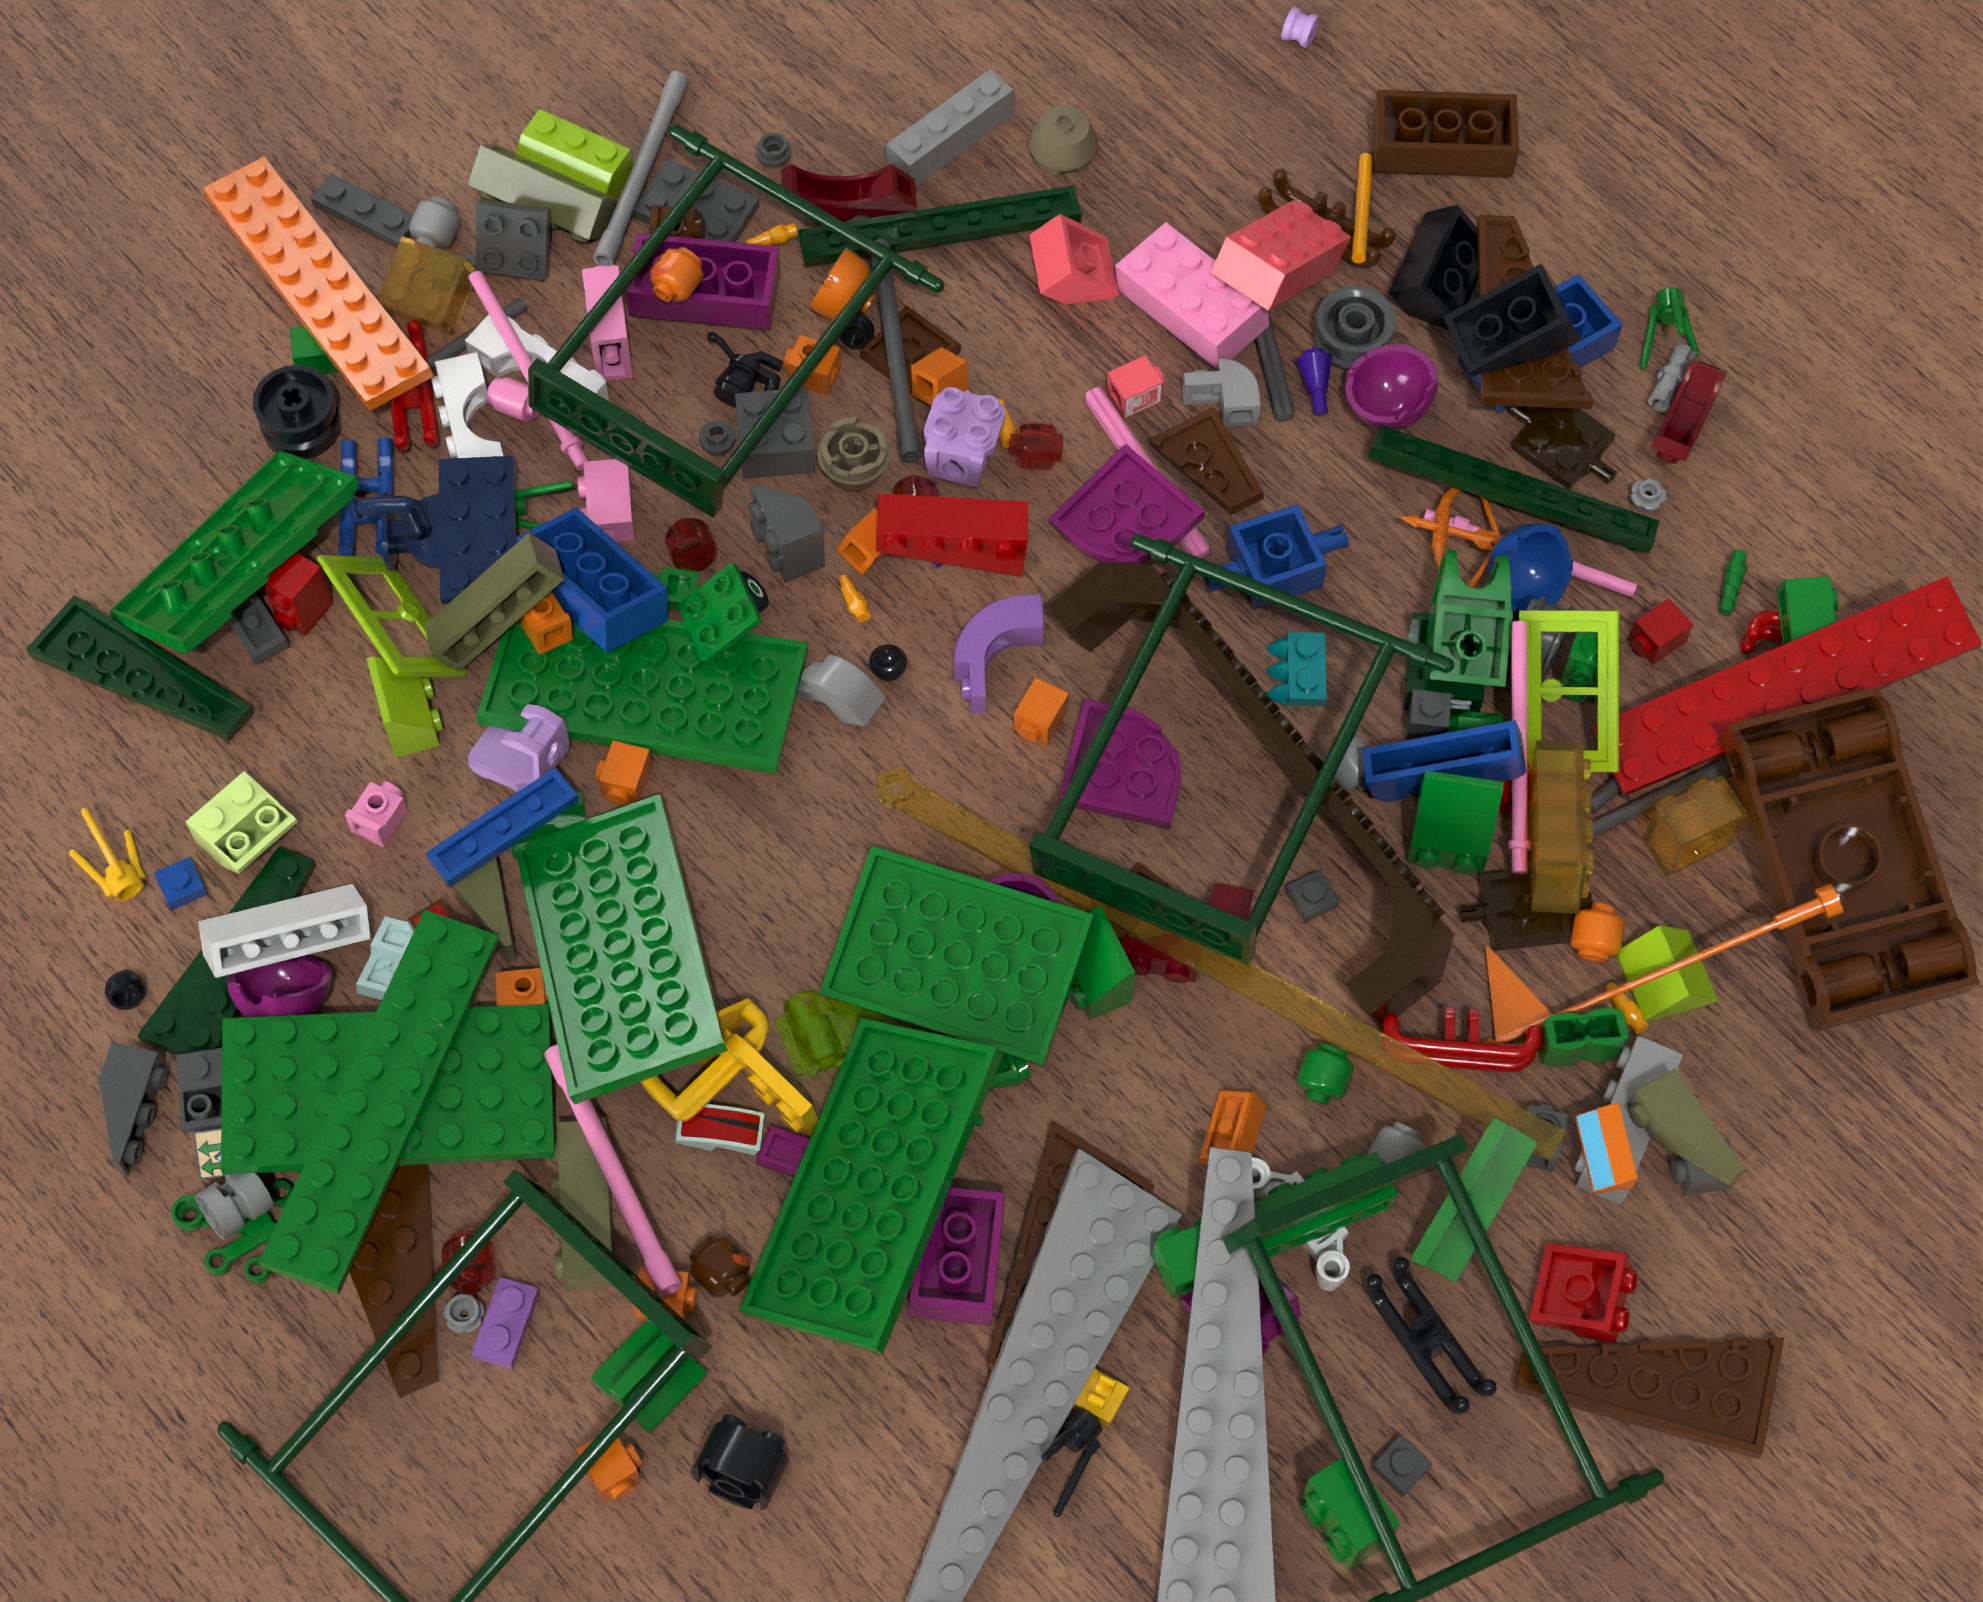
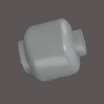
M434 196L430 200L419 202L409 224L411 235L417 239L415 244L421 249L433 253L436 251V248H449L461 224L460 216L456 213L457 207L442 198Z
M1358 736L1353 737L1334 776L1347 792L1352 791L1356 787L1360 792H1363L1368 787L1365 780L1362 749L1369 748V746ZM1328 750L1325 754H1323V755L1325 756V758H1326V756H1327L1329 750Z
M1395 1122L1394 1126L1386 1125L1379 1130L1367 1155L1377 1152L1382 1164L1386 1165L1427 1147L1422 1143L1424 1139L1422 1134L1400 1122Z

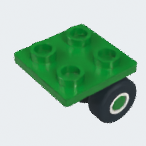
M729 563L680 602L678 608L701 661L710 663L760 624L762 619L759 613L768 607L769 599L766 591L756 578L745 571L740 572L736 564Z

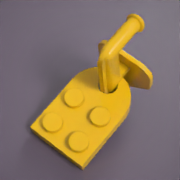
M749 998L718 1012L728 1051L718 1054L719 1057L678 1097L660 1080L658 1075L640 1081L648 1094L672 1118L685 1122L700 1112L725 1086L743 1071L748 1076L747 1080L754 1087L752 1089L754 1093L767 1106L774 1102L776 1104L775 1107L782 1114L780 1118L796 1134L803 1130L811 1138L819 1120L813 1105L760 1055L766 1042L769 1024L763 1011ZM745 1019L753 1028L742 1038L736 1033ZM716 1055L697 1061L696 1063L698 1065H703L710 1061Z

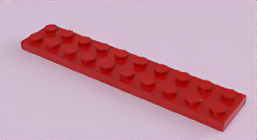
M1946 576L1620 713L1619 772H1612L1624 797L1726 754L1721 736L1729 724L1878 686L1882 689L1980 648L1982 643L1949 577ZM1598 723L1592 725L1591 729L1598 742Z

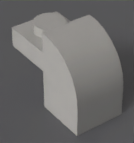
M1218 359L1217 371L1196 370L1192 373H1184L1182 384L1183 405L1219 403L1221 421L1225 427L1258 425L1261 408L1258 383L1253 373L1246 366L1234 360Z
M828 655L823 663L813 661L803 671L797 694L801 700L825 703L841 723L866 726L886 698L865 673L848 661L834 655Z

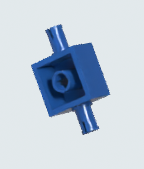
M1298 504L1230 526L1226 551L1232 562L1220 566L1296 596L1323 587L1327 568L1323 554L1347 548L1349 546L1348 536L1346 532L1341 533L1344 531L1342 525L1312 534ZM1203 576L1205 586L1210 584V586H1207V590L1210 593L1228 586ZM1247 594L1254 610L1272 604Z

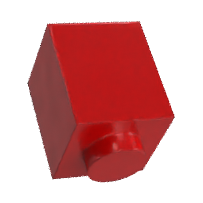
M1668 598L1634 622L1628 640L1631 642L1634 651L1639 656L1645 657L1653 666L1687 642L1694 624Z

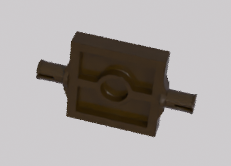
M1513 406L1511 408L1510 414L1526 424L1523 432L1513 441L1511 449L1566 489L1570 490L1580 478L1591 472L1607 484H1610L1611 480L1617 475L1616 470L1601 461L1603 452L1612 444L1616 434L1583 410L1544 407L1534 413L1526 406Z
M1558 866L1527 869V873L1523 874L1512 873V871L1481 874L1479 879L1483 897L1482 904L1460 906L1459 917L1461 923L1484 920L1490 932L1493 951L1570 943V938L1572 937L1569 922L1570 911L1591 909L1593 898H1591V892L1568 895L1566 889L1561 884Z

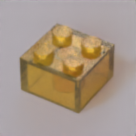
M402 236L377 300L390 315L407 321L417 320L422 326L453 336L473 286L469 280V275L479 270L465 257Z
M1722 775L1711 781L1705 778L1694 783L1688 789V792L1678 797L1672 794L1660 800L1655 805L1653 816L1647 823L1648 827L1642 841L1664 875L1668 877L1731 846L1748 812Z

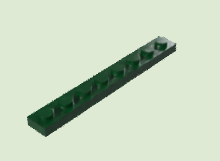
M1073 185L844 223L873 240H887L890 244V250L899 252L1035 230L1059 214L1076 222H1081L1082 213L1075 186ZM823 226L798 230V240L804 267L836 262L845 248L855 252L861 258L870 256L869 253Z
M1382 425L1379 427L1369 458L1380 461L1383 464L1392 465L1415 473L1420 477H1427L1450 485L1455 489H1462L1485 497L1490 501H1496L1520 509L1525 513H1531L1555 521L1560 525H1566L1590 533L1595 537H1601L1622 544L1630 549L1649 554L1655 541L1659 520Z

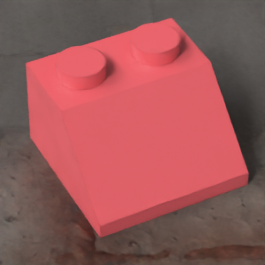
M1061 214L1029 235L1032 246V258L1035 262L1038 278L1037 284L1042 295L1064 305L1109 300L1119 296L1108 237Z

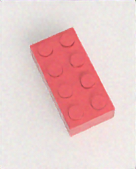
M1293 200L1227 236L1211 273L1269 311L1334 273L1351 236L1342 231L1337 223L1325 220L1314 213L1312 208L1306 203Z

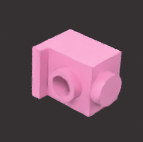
M370 781L353 809H348L345 814L350 831L384 848L408 812L405 800L401 797L403 795L402 791L386 781L381 786Z

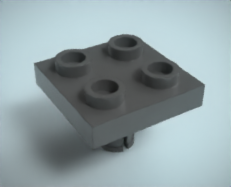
M480 199L476 204L475 271L545 281L548 277L550 208Z

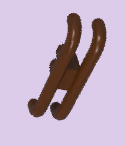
M1284 169L1275 170L1273 174L1274 186L1283 198L1289 202L1295 200L1306 203L1312 208L1314 213L1325 220L1337 223L1342 231L1353 237L1354 221L1345 217L1346 205L1338 201L1330 209L1327 207V194L1318 191L1314 199L1289 184L1287 172ZM1265 187L1259 191V204L1266 214L1280 208L1274 203L1272 191L1269 188ZM1385 228L1382 234H1377L1368 229L1367 245L1371 246V248L1367 251L1366 260L1363 263L1353 262L1352 247L1348 245L1342 258L1361 268L1375 266L1381 257L1379 249L1392 245L1396 236L1395 231L1392 228Z

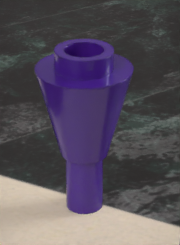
M1322 348L1305 350L1303 355L1297 359L1301 374L1312 396L1313 414L1315 416L1328 414L1326 392L1329 383L1332 355L1325 352Z

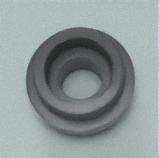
M768 133L758 142L756 155L762 164L777 167L789 160L791 146L781 134Z
M709 422L699 432L700 446L712 456H723L734 446L735 432L726 422ZM714 435H723L718 439L712 438Z

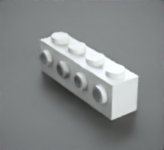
M353 884L198 921L203 956L215 978L371 939L367 905Z

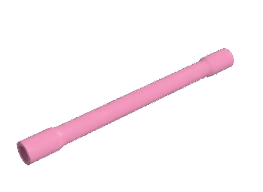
M558 1044L550 1047L544 1053L547 1063L558 1085L563 1089L644 1258V1265L659 1296H669L682 1287L667 1253L663 1251L591 1100L573 1104L568 1094Z

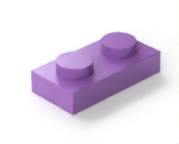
M499 1277L472 1351L474 1359L513 1370L540 1294L537 1287Z

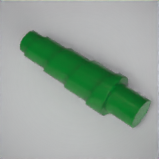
M1734 550L1731 561L1726 564L1721 593L1722 598L1719 606V613L1724 616L1732 614L1741 584H1743L1744 576L1748 569L1747 565H1745L1747 553L1743 550Z

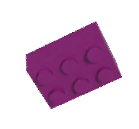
M949 1188L911 1283L909 1300L910 1318L992 1326L1005 1193Z

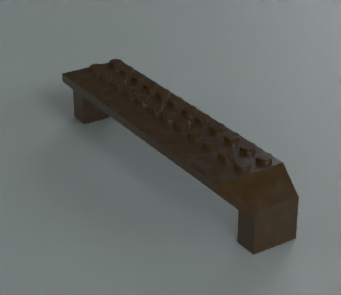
M1099 562L1047 607L1065 630L1091 652L1130 619L1153 623L1174 579L1167 571L1160 575L1151 565ZM1185 592L1168 627L1181 629L1186 632L1311 788L1324 762L1304 740L1299 742L1303 736L1279 711L1280 708L1268 693L1256 683L1257 680L1253 674L1234 655L1235 652L1212 628L1210 621L1189 599L1190 597ZM1333 778L1322 801L1323 804L1396 893L1389 950L1345 984L1367 1013L1383 1024V1018L1387 1014L1392 1013L1398 1017L1441 982L1454 933L1441 918L1445 914L1444 910L1424 888L1421 890L1417 888L1421 884L1419 879L1399 858L1394 860L1393 857L1397 852L1375 828L1369 829L1373 825L1372 821L1351 798L1348 801L1346 800L1350 794L1336 778Z

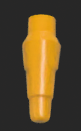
M795 223L788 225L779 224L746 240L745 243L768 246L784 244L789 239L797 237L798 231Z
M997 399L1003 404L1005 409V420L999 438L1002 447L1010 448L1016 443L1014 437L1016 429L1004 401Z
M848 575L840 576L841 591L849 612L855 615L859 623L868 621L871 618V614L868 610L867 600L857 591Z
M1610 982L1606 985V990L1609 991L1618 986L1614 982ZM1624 993L1611 998L1616 1009L1623 1011L1626 1025L1630 1026L1636 1034H1641L1648 1029L1649 1025L1643 1018V1011L1633 1001H1630Z

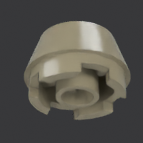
M1056 105L1047 109L1041 115L1030 132L1028 144L1038 167L1049 174L1060 176V172H1070L1078 169L1079 173L1086 169L1097 151L1098 139L1084 112L1071 105Z
M847 417L832 423L829 426L830 430L824 434L818 445L817 458L820 467L842 489L860 491L869 488L878 480L889 463L891 453L887 438L879 426L876 425L874 427L868 423L859 422L858 417Z

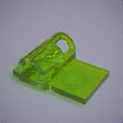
M814 990L799 993L787 1000L783 1005L784 1016L774 1019V1024L796 1077L807 1073L810 1077L841 1065L861 1018L886 1023L882 1015L832 999L823 1001L819 992ZM812 998L807 1003H804L803 999Z

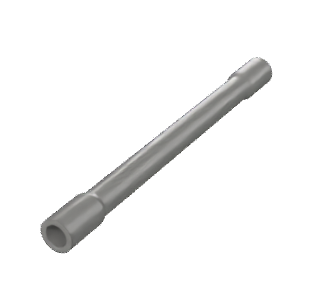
M673 71L669 74L660 96L659 105L613 215L593 255V260L598 265L612 266L614 264L631 215L673 114L680 105L689 83L688 77L682 72Z

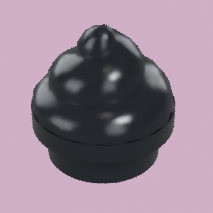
M857 313L840 335V338L847 347L860 349L873 338L875 328L866 315Z
M885 644L873 650L870 655L869 665L871 672L880 680L894 681L905 672L907 658L901 648Z
M128 969L116 972L105 984V995L110 1004L121 1010L137 1007L146 993V985L142 977Z

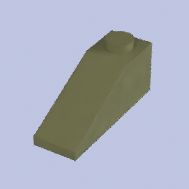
M497 856L453 885L457 899L483 930L499 935L497 948L508 961H514L517 958Z
M1676 1068L1634 1091L1628 1103L1630 1116L1639 1128L1645 1129L1650 1138L1726 1185L1732 1186L1737 1183L1745 1168Z

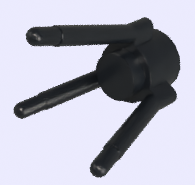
M1078 1408L1070 1418H1066L1055 1437L1057 1440L1041 1455L1043 1461H1048L1064 1445L1075 1453H1078L1080 1449L1083 1450L1053 1511L1055 1517H1059L1062 1514L1092 1455L1101 1446L1096 1438L1103 1431V1428L1099 1421L1083 1408Z

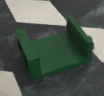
M1429 611L1421 613L1412 612L1407 641L1414 644L1418 641L1426 644ZM1464 636L1465 640L1460 642V648L1467 655V652L1474 651V644L1468 643V636ZM1406 658L1403 709L1408 710L1412 692L1415 689L1450 693V714H1460L1463 711L1480 713L1484 700V686L1422 680L1423 668L1409 663L1410 659Z

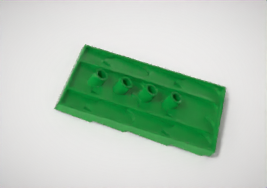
M279 450L110 610L112 619L131 631L156 642L159 641V643L178 650L183 654H188L232 618L230 612L267 583L270 578L269 574L317 536V528L351 502L352 498L355 497V491L359 489L356 476Z

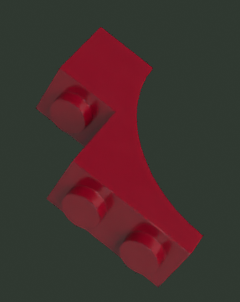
M793 164L781 170L783 187L841 221H845L861 211L874 218L910 212L917 208L915 179L893 164L873 172L853 176L821 175L803 170Z
M1695 358L1691 360L1673 403L1652 443L1651 448L1658 451L1656 455L1658 458L1673 464H1677L1680 460L1686 461L1689 458L1728 371Z
M1215 883L1213 893L1207 904L1247 921L1254 890ZM1173 933L1151 939L1123 938L1122 947L1135 971V975L1144 976L1150 973L1164 976L1168 981L1174 983H1186L1187 981L1196 983L1203 946Z

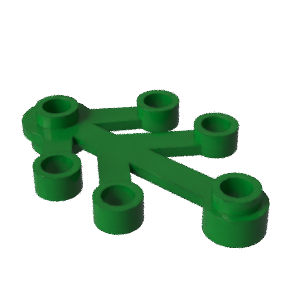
M284 1180L272 1183L268 1192L274 1206L283 1210L293 1189ZM279 1189H287L288 1194L285 1198L280 1200L274 1198L275 1193ZM183 1196L173 1204L171 1216L181 1230L192 1232L200 1227L212 1228L201 1212L195 1196ZM188 1212H198V1216L194 1221H184L185 1215ZM268 1213L263 1214L254 1221L249 1218L244 1219V1227L235 1232L244 1236L222 1249H213L206 1255L204 1263L209 1273L217 1277L226 1275L234 1261L269 1241L277 1223H273ZM261 1257L250 1258L244 1266V1273L253 1284H263L271 1276V1271L266 1269L259 1276L251 1275L252 1268L260 1265L259 1260ZM215 1258H225V1262L220 1268L211 1267L212 1261Z

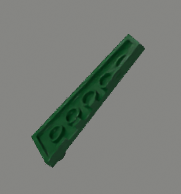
M75 595L26 649L28 655L34 660L228 741L233 738L253 714L250 705Z
M278 847L228 914L300 897L316 867L314 859ZM202 949L140 1030L138 1038L141 1042L175 1055L222 1048L223 1018H238L240 1011L229 994L226 982L228 975L215 978L203 956Z

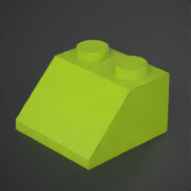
M376 656L366 658L382 720L395 758L440 746L436 732L442 731L443 727L438 709L430 710L428 700L434 698L429 677H396L383 658Z

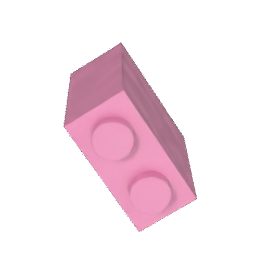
M600 265L594 268L582 269L587 314L619 275L618 265ZM622 294L590 334L595 369L606 381L634 378Z

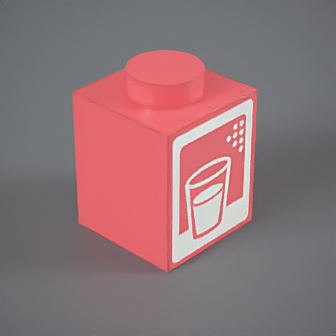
M1145 355L1107 372L1106 393L1122 418L1125 419L1161 402L1162 390L1165 385L1164 376L1157 366L1153 367Z

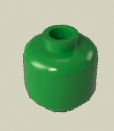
M1318 1043L1317 1048L1308 1049L1304 1053L1296 1082L1302 1089L1307 1091L1306 1099L1328 1105L1330 1099L1337 1100L1346 1096L1354 1071L1353 1063L1347 1059L1348 1052L1334 1046Z

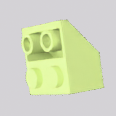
M245 771L186 821L195 842L218 864L238 874L297 823L296 818Z

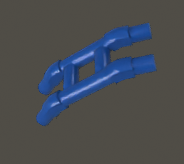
M391 438L377 439L379 477L357 478L355 440L341 441V471L356 476L359 489L355 491V496L356 493L378 492V497H382L383 492H390L391 496H393L394 458ZM349 502L341 509L339 555L351 556L353 554L356 541V524H377L375 550L379 555H383L382 514L364 515L363 518L356 519L351 510V502Z

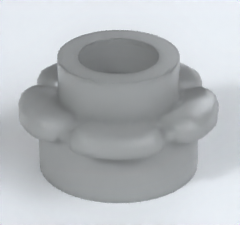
M1654 479L1638 480L1631 487V502L1639 512H1655L1659 509L1660 504L1666 501L1667 494L1665 489L1661 488V484ZM1650 492L1651 496H1648L1645 493Z
M460 1294L453 1297L444 1308V1318L448 1321V1328L458 1334L463 1331L471 1333L477 1330L482 1324L481 1317L485 1314L482 1302L475 1300L470 1294ZM463 1311L468 1312V1316L465 1318L460 1316Z

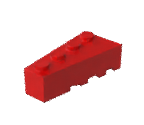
M879 494L876 552L1022 577L1028 543L1029 501Z

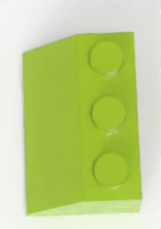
M542 109L537 111L522 132L516 153L615 198H618L623 191L633 167L631 150Z

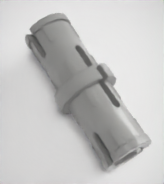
M1684 344L1676 345L1667 365L1660 369L1657 375V385L1648 399L1650 406L1657 399L1653 406L1654 410L1667 412L1670 409L1689 364L1696 357L1695 351H1691L1687 358L1691 347Z

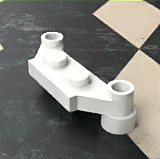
M1252 1158L1253 1180L1256 1182L1253 1184L1254 1198L1262 1199L1267 1197L1268 1192L1280 1184L1290 1183L1291 1186L1305 1181L1297 1171L1292 1175L1272 1172L1263 1160ZM1345 1227L1303 1244V1247L1316 1261V1283L1322 1290H1335L1344 1283L1349 1273V1261L1343 1254V1240L1349 1234ZM1325 1272H1331L1335 1276H1328Z

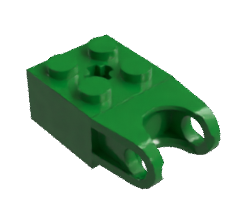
M1451 549L1445 550L1440 562L1430 603L1426 644L1432 646L1434 652L1451 658L1454 662V669L1449 673H1444L1426 666L1423 669L1422 680L1482 685L1491 688L1506 686L1513 618L1508 556H1496L1488 581L1483 587L1476 589L1469 587L1462 581L1459 574L1456 551ZM1464 636H1468V643L1474 644V651L1467 652V655L1460 648V642L1465 640Z

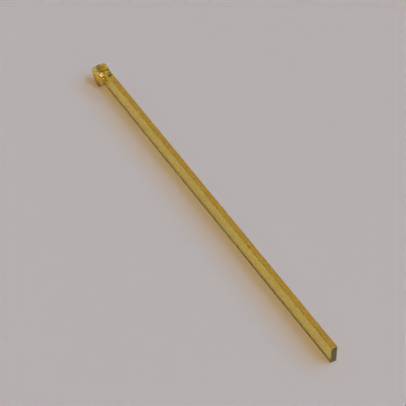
M897 767L893 770H884L879 774L876 781L877 798L886 808L903 812L1014 873L1023 872L1040 878L1058 897L1088 913L1092 909L1102 906L1112 926L1488 1128L1493 1117H1497L1537 1141V1147L1533 1153L1546 1160H1551L1566 1131L1253 963H1250L1249 966L1034 874L1029 843L913 782L911 773L906 769ZM898 783L903 784L902 793H889L888 785L895 787Z

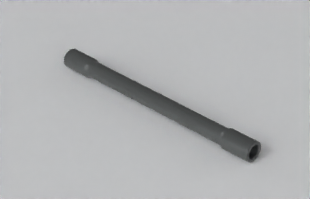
M875 240L890 249V244L887 240ZM870 255L871 267L873 269L879 259ZM891 268L878 285L877 295L897 422L896 434L901 461L910 463L918 461L922 457L918 428L914 419L892 275L893 268Z

